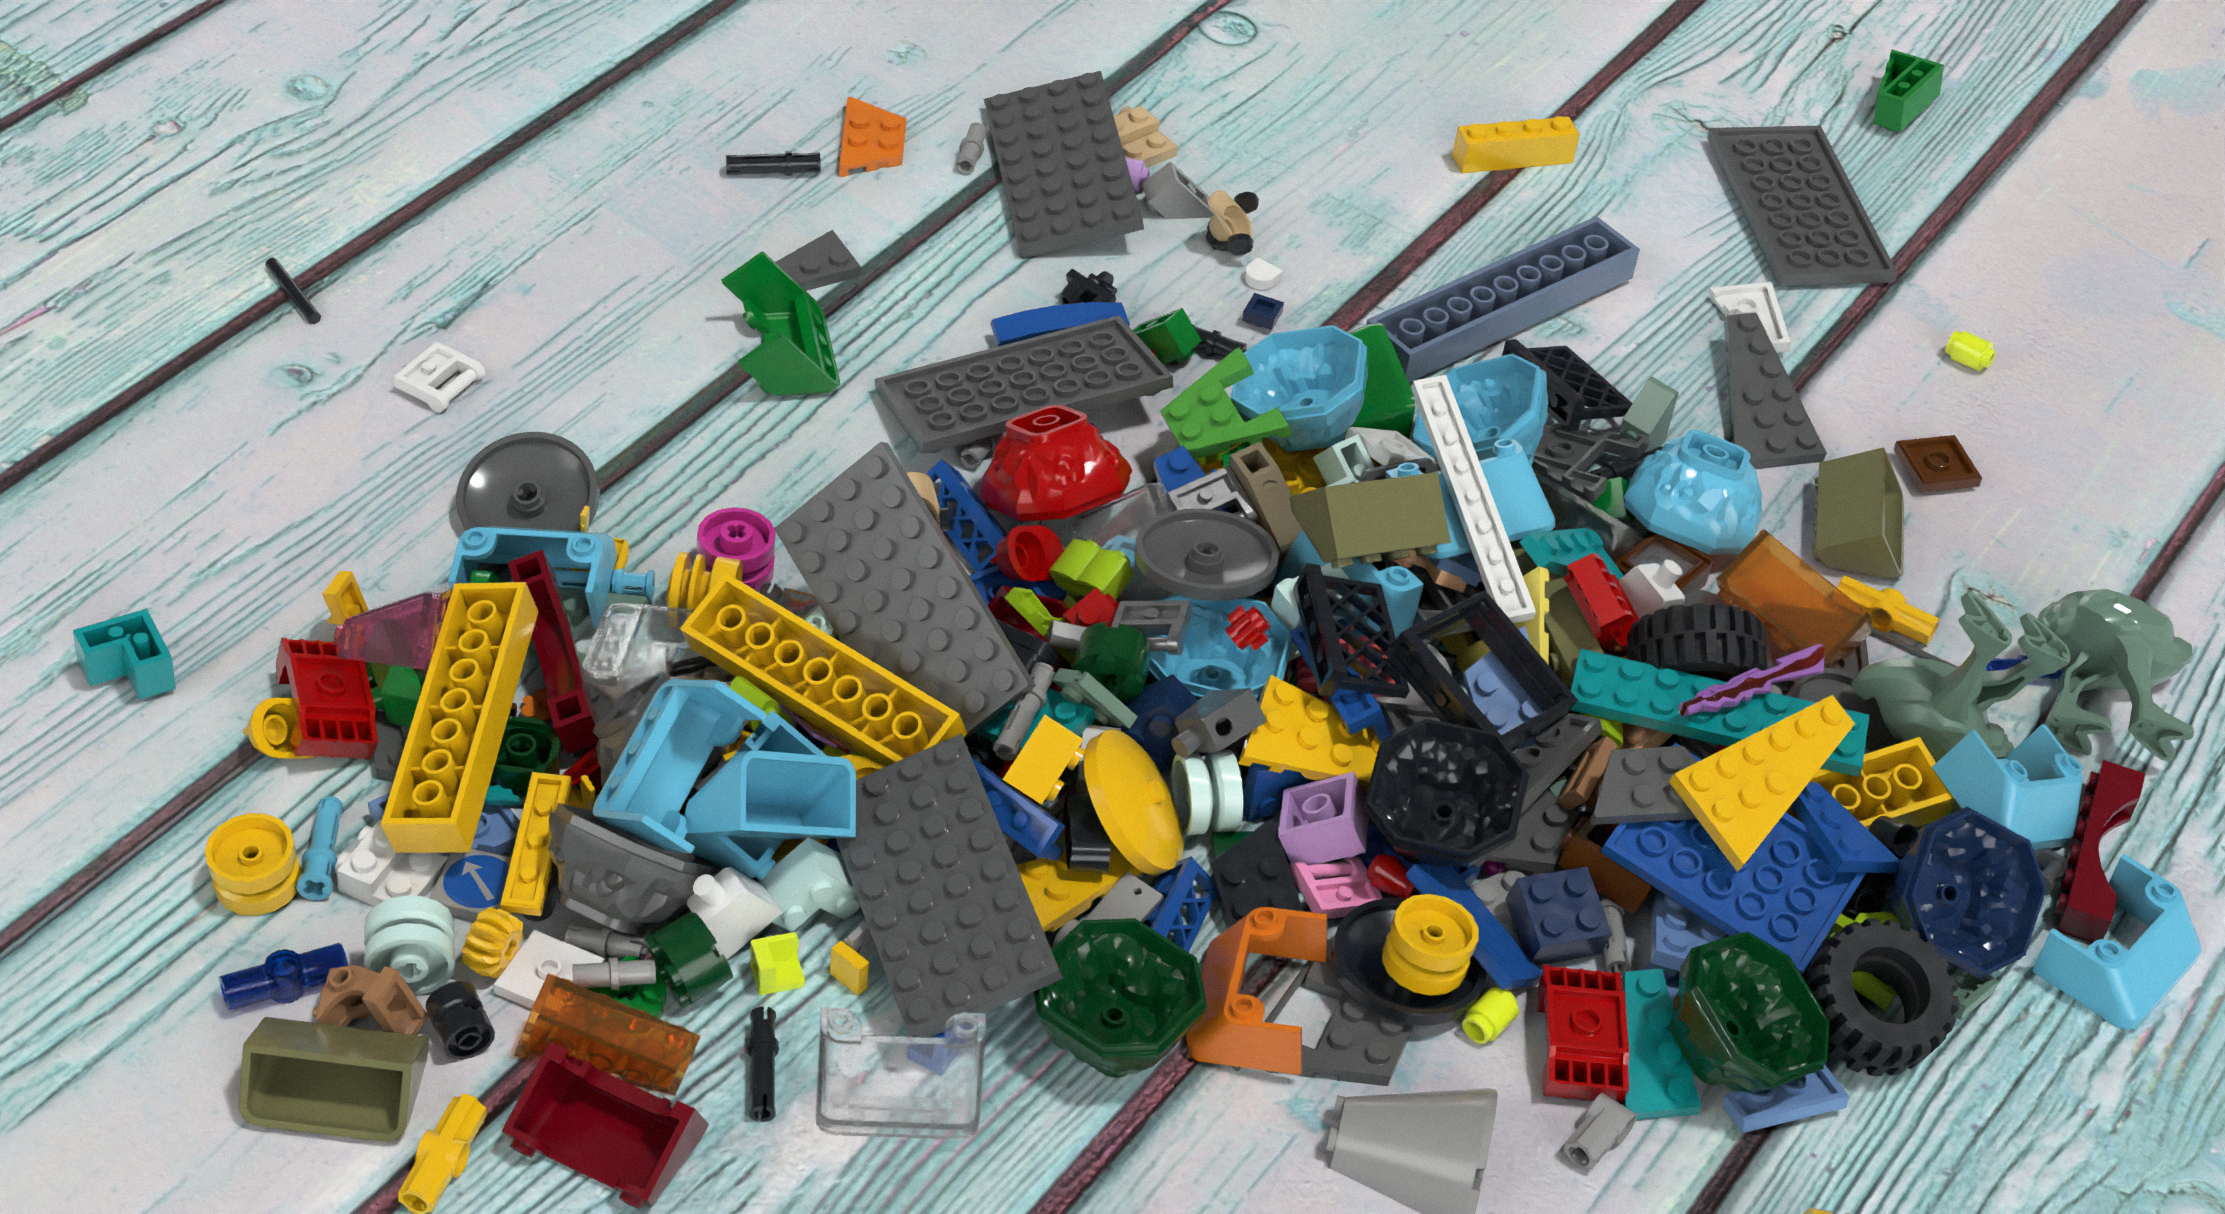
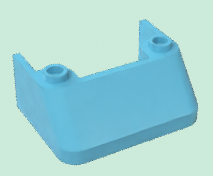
M499 526L471 528L465 531L459 538L447 585L451 595L454 584L470 583L473 570L477 571L479 563L508 564L509 561L543 549L551 567L590 569L585 594L593 628H601L617 558L615 542L608 534L599 532Z
M670 679L666 681L654 694L593 806V815L606 824L663 851L691 854L695 846L684 840L687 833V828L685 827L686 818L678 813L714 746L721 747L727 743L735 742L742 733V723L744 720H764L767 713L719 680Z
M2046 724L2039 726L2004 759H1997L1977 731L1971 730L1932 766V769L1962 809L1969 807L2031 841L2033 850L2062 847L2074 836L2083 781L2082 766L2076 758L2068 755Z
M2123 854L2109 881L2110 886L2117 895L2115 905L2150 927L2128 950L2116 942L2107 939L2096 940L2085 949L2053 928L2047 936L2032 972L2113 1025L2122 1029H2135L2142 1024L2196 963L2201 953V944L2181 891L2171 882L2126 854Z

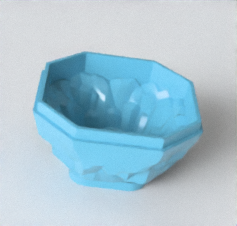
M1331 325L1272 333L1244 352L1254 374L1233 384L1231 401L1245 422L1278 407L1288 423L1292 435L1280 439L1278 434L1268 436V438L1283 450L1290 452L1331 447L1343 440L1345 431L1355 422L1364 402L1368 368L1367 346L1363 344L1362 340Z
M1509 354L1456 367L1445 374L1478 460L1493 457V447L1497 440L1514 439L1523 447L1530 465H1532L1534 453L1543 435V425L1548 419L1546 372L1541 370L1539 366L1521 357ZM1418 409L1413 432V443L1437 459Z
M1689 430L1685 437H1677L1666 441L1661 451L1657 450L1655 454L1648 455L1643 459L1634 471L1624 494L1626 499L1624 506L1649 531L1710 555L1746 553L1747 548L1752 547L1761 521L1762 492L1757 471L1749 462L1751 455L1746 449L1706 432Z
M1177 594L1159 600H1190L1193 613L1183 640L1184 648L1182 655H1169L1168 652H1150L1151 660L1147 676L1151 679L1152 683L1174 674L1197 700L1214 690L1251 688L1258 702L1264 684L1270 675L1283 680L1293 641L1289 628L1265 602L1245 597L1226 601H1207L1187 598ZM1240 605L1246 611L1255 606L1271 625L1265 632L1269 637L1267 638L1268 641L1256 651L1250 645L1241 650L1225 631L1231 625L1227 619L1229 618L1228 615ZM1150 635V636H1145V637H1168V636H1166V635Z

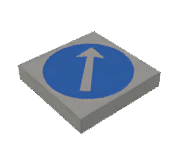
M472 848L470 853H451L431 893L430 899L436 900L448 908L452 916L476 921L477 915L489 907L501 909L500 904L511 857Z

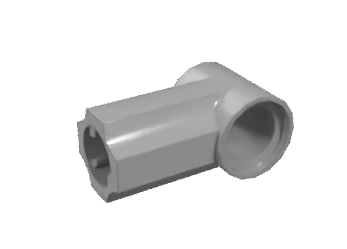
M1600 1093L1589 1107L1583 1123L1565 1143L1563 1151L1569 1157L1570 1163L1581 1170L1584 1168L1593 1169L1614 1143L1619 1145L1625 1140L1635 1124L1637 1114L1606 1094Z

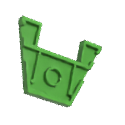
M1240 347L1232 351L1160 410L1166 425L1179 447L1184 445L1193 459L1230 451V445L1248 441L1250 445H1253L1257 442L1263 443L1264 437L1278 434L1281 439L1292 435L1290 427L1278 407L1244 422L1224 390L1254 374L1251 364Z

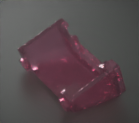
M449 581L372 607L346 618L343 625L338 624L335 630L334 646L339 647L338 657L428 670L454 584L461 582Z

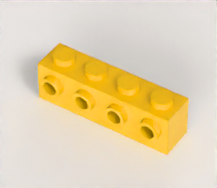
M1562 116L1547 119L1501 121L1499 123L1458 126L1452 157L1461 173L1571 164L1574 161L1580 134L1570 117Z

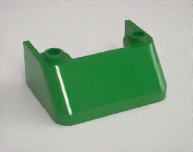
M764 251L721 279L722 284L743 302L745 310L743 318L747 325L753 330L757 328L763 334L764 343L738 360L739 366L757 381L763 392L766 394L771 393L774 396L829 393L840 385L836 360L822 308L807 291Z

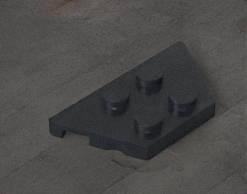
M1274 819L1265 822L1210 863V877L1227 929L1251 911L1260 907L1303 911L1282 843L1278 837Z

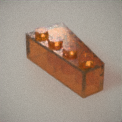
M548 973L531 1009L514 1056L525 1059L529 1058L530 1053L542 1056L549 1042L552 1041L570 1051L569 1057L573 1056L582 1061L586 1060L597 1069L608 1074L622 1075L623 1081L631 1085L676 1095L700 1035L690 1032L682 1026L673 1025L651 1016L646 1011L634 1009L617 1002L607 995L598 994L583 988L568 979L559 978Z

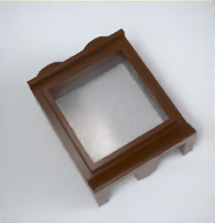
M1652 532L1614 563L1625 576L1638 565L1656 563L1661 566L1665 560H1672L1682 569V574L1675 581V584L1683 594L1698 591L1706 585L1713 559L1695 548Z

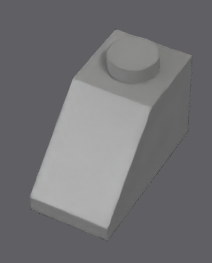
M1171 161L1142 183L1145 192L1144 202L1151 211H1158L1166 219L1210 218L1214 214L1208 205L1209 196Z

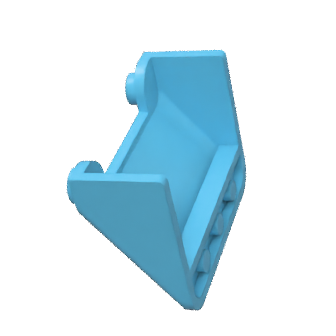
M1514 439L1497 440L1493 447V457L1480 460L1479 463L1509 542L1523 539L1529 533L1553 530L1555 528V517L1523 447ZM1408 462L1400 464L1395 469L1387 470L1386 479L1423 473L1419 470L1418 464ZM1442 470L1436 471L1439 476L1451 543L1437 546L1438 553L1424 556L1432 559H1444L1472 552Z

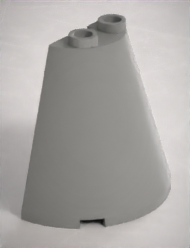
M1481 1088L1351 1097L1337 1095L1332 1119L1340 1120L1339 1128L1331 1126L1326 1151L1333 1152L1330 1169L1422 1214H1475L1480 1195V1185L1490 1148L1498 1092L1496 1089Z

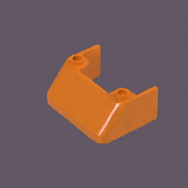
M1260 907L1251 911L1210 942L1201 974L1207 1009L1203 1017L1186 1033V1050L1190 1057L1200 1062L1301 1075L1302 1027L1263 1022V1003L1254 996L1239 993L1249 953L1326 962L1327 914Z

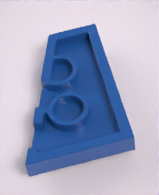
M1809 782L1792 803V808L1836 872L1895 873L1898 869L1900 860L1819 783Z

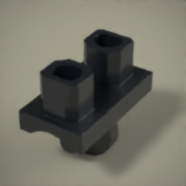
M1071 269L1066 274L1068 284L1060 293L1062 304L1081 303L1082 301L1084 303L1116 301L1115 294L1117 293V288L1112 286L1114 277L1109 272L1103 271L1097 276L1091 273L1088 278L1074 269Z

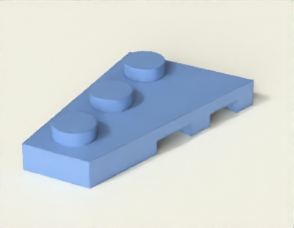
M1824 1064V1069L1793 1080L1775 1089H1766L1754 1093L1732 1090L1725 1095L1723 1108L1741 1133L1847 1108L1849 1095Z

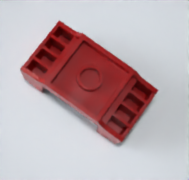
M1596 553L1587 555L1567 565L1568 574L1564 577V580L1598 642L1609 654L1614 652L1624 654L1628 652L1627 634L1633 623L1640 619L1616 575L1610 574L1602 557Z
M281 637L276 658V673L278 684H289L291 687L297 716L290 738L294 756L362 758L370 760L378 745L375 724L376 709L364 658L360 657L356 643L324 642L321 640L309 641L304 639L293 640Z
M1543 964L1538 985V1012L1545 1013L1547 1060L1541 1077L1543 1096L1594 1101L1600 1093H1604L1618 1103L1623 1104L1629 1091V1043L1625 992L1622 990L1620 972L1584 970L1583 968L1571 969L1564 966L1552 967Z

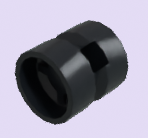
M463 981L451 982L439 987L427 999L425 1009L448 1057L458 1060L472 1058L485 1051L491 1045L495 1038V1031L485 1010H483V1005L472 984Z

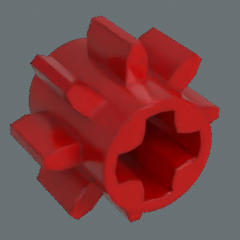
M1240 605L1228 615L1229 618L1227 619L1231 625L1225 631L1241 650L1250 645L1256 651L1268 641L1267 638L1269 637L1265 632L1271 625L1255 606L1246 611Z

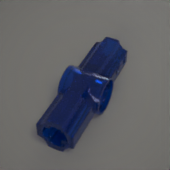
M336 943L301 954L293 950L283 949L271 953L266 958L265 964L219 976V983L223 1000L229 1011L269 999L285 1004L298 1000L303 995L305 989L325 984L330 968L349 965L342 943Z

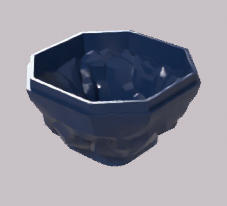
M1965 807L1923 826L1918 836L1909 842L1906 855L1899 861V872L1894 880L1895 891L1890 896L1892 909L1900 922L1901 929L1906 930L1910 927L1919 932L1918 937L1924 942L1930 940L1937 947L1935 953L1939 958L1945 957L1949 965L1979 978L2025 956L2047 890L2031 841L1969 807Z

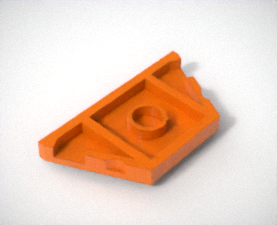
M847 97L839 177L849 176L850 169L864 167L866 172H870L882 167L890 168L902 165L907 118L854 97Z

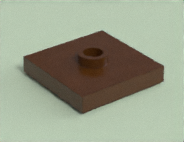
M1955 435L1896 441L1893 450L1920 493L1980 486L1982 477Z

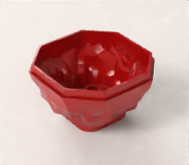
M1051 405L1012 418L1005 423L1006 432L1001 435L998 444L993 450L992 461L982 477L981 499L985 500V506L1018 521L1066 519L1121 498L1130 481L1132 469L1128 461L1120 454L1119 449L1108 440H1105L1100 435L1099 429L1088 422L1085 413L1064 405Z

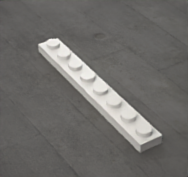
M1446 375L1414 380L1411 386L1412 393L1486 591L1513 623L1532 620L1536 610Z

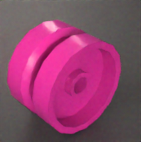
M732 507L720 509L707 515L699 524L697 554L705 555L706 571L708 572L712 571L717 557L742 560V583L759 592L763 583L771 582L773 579L776 532L771 521L761 513L746 508Z

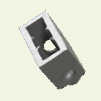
M1251 688L1210 691L1175 719V726L1179 734L1172 739V746L1175 752L1183 758L1191 753L1218 752L1264 724L1267 720Z

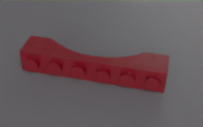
M543 549L509 561L508 565L513 582H526L538 609L532 638L544 676L547 693L546 701L554 729L568 754L597 744L599 738L593 733V728L598 723V719L556 575Z
M2106 760L2102 761L2097 773L2090 772L2084 789L2085 792L2090 793V796H2084L2078 813L2079 816L2084 817V820H2078L2074 836L2072 837L2073 840L2078 841V844H2072L2067 858L2068 865H2071L2072 869H2066L2060 885V889L2065 890L2066 893H2060L2054 910V914L2060 916L2057 931L2090 943L2104 939L2112 921L2117 895L2108 883L2101 867L2099 841L2114 828L2130 821L2141 796L2145 773Z

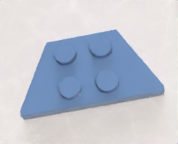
M1519 628V631L1529 641L1526 628ZM1492 651L1488 652L1464 672L1463 680L1468 696L1500 735L1542 713V710ZM1535 736L1511 749L1514 751L1519 747L1523 748L1534 745L1536 743Z

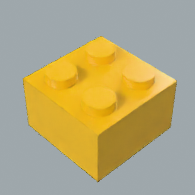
M1044 715L1002 780L1042 805L1045 799L1052 803L1064 785V782L1059 780L1062 772L1066 767L1073 770L1085 753V750L1079 747L1084 739L1047 715Z

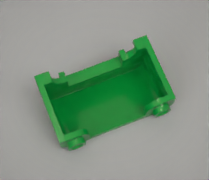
M1382 323L1367 324L1349 332V334L1362 340L1363 344L1367 346L1368 368L1363 406L1355 422L1349 427L1397 431L1409 439L1415 414V399Z

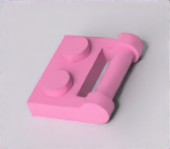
M1357 856L1345 858L1343 862L1314 865L1297 862L1289 865L1294 884L1298 886L1312 913L1327 914V919L1345 917L1351 910L1364 903L1384 899L1380 891L1372 886L1371 880L1367 878V869L1362 860Z

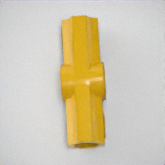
M1846 575L1840 580L1832 598L1833 603L1864 616L1869 627L1882 632H1888L1892 629L1927 646L1932 640L1940 622L1938 617L1907 604L1903 594L1896 589L1885 588L1879 591Z
M464 1093L461 1096L453 1097L434 1131L428 1129L422 1136L417 1148L415 1164L398 1192V1201L404 1204L410 1212L415 1214L433 1212L451 1178L460 1177L469 1159L471 1143L487 1116L486 1107L476 1097Z

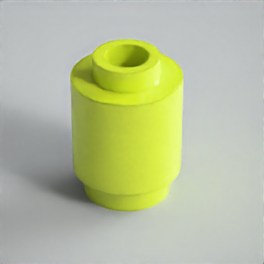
M1958 331L1953 332L1945 348V353L1951 356V360L1976 371H1981L1984 367L1989 368L1996 354V351L1993 350L1992 342L1966 331L1962 333Z
M1497 987L1490 988L1465 1014L1462 1026L1468 1037L1479 1044L1495 1040L1519 1015L1515 996L1508 990H1502Z

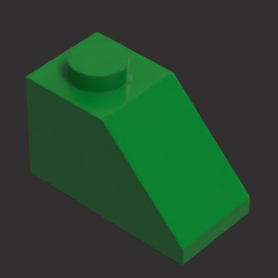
M1183 308L1143 322L1133 329L1134 333L1150 350H1155L1156 357L1162 364L1173 360L1181 363L1189 359L1194 354L1192 349L1202 341Z

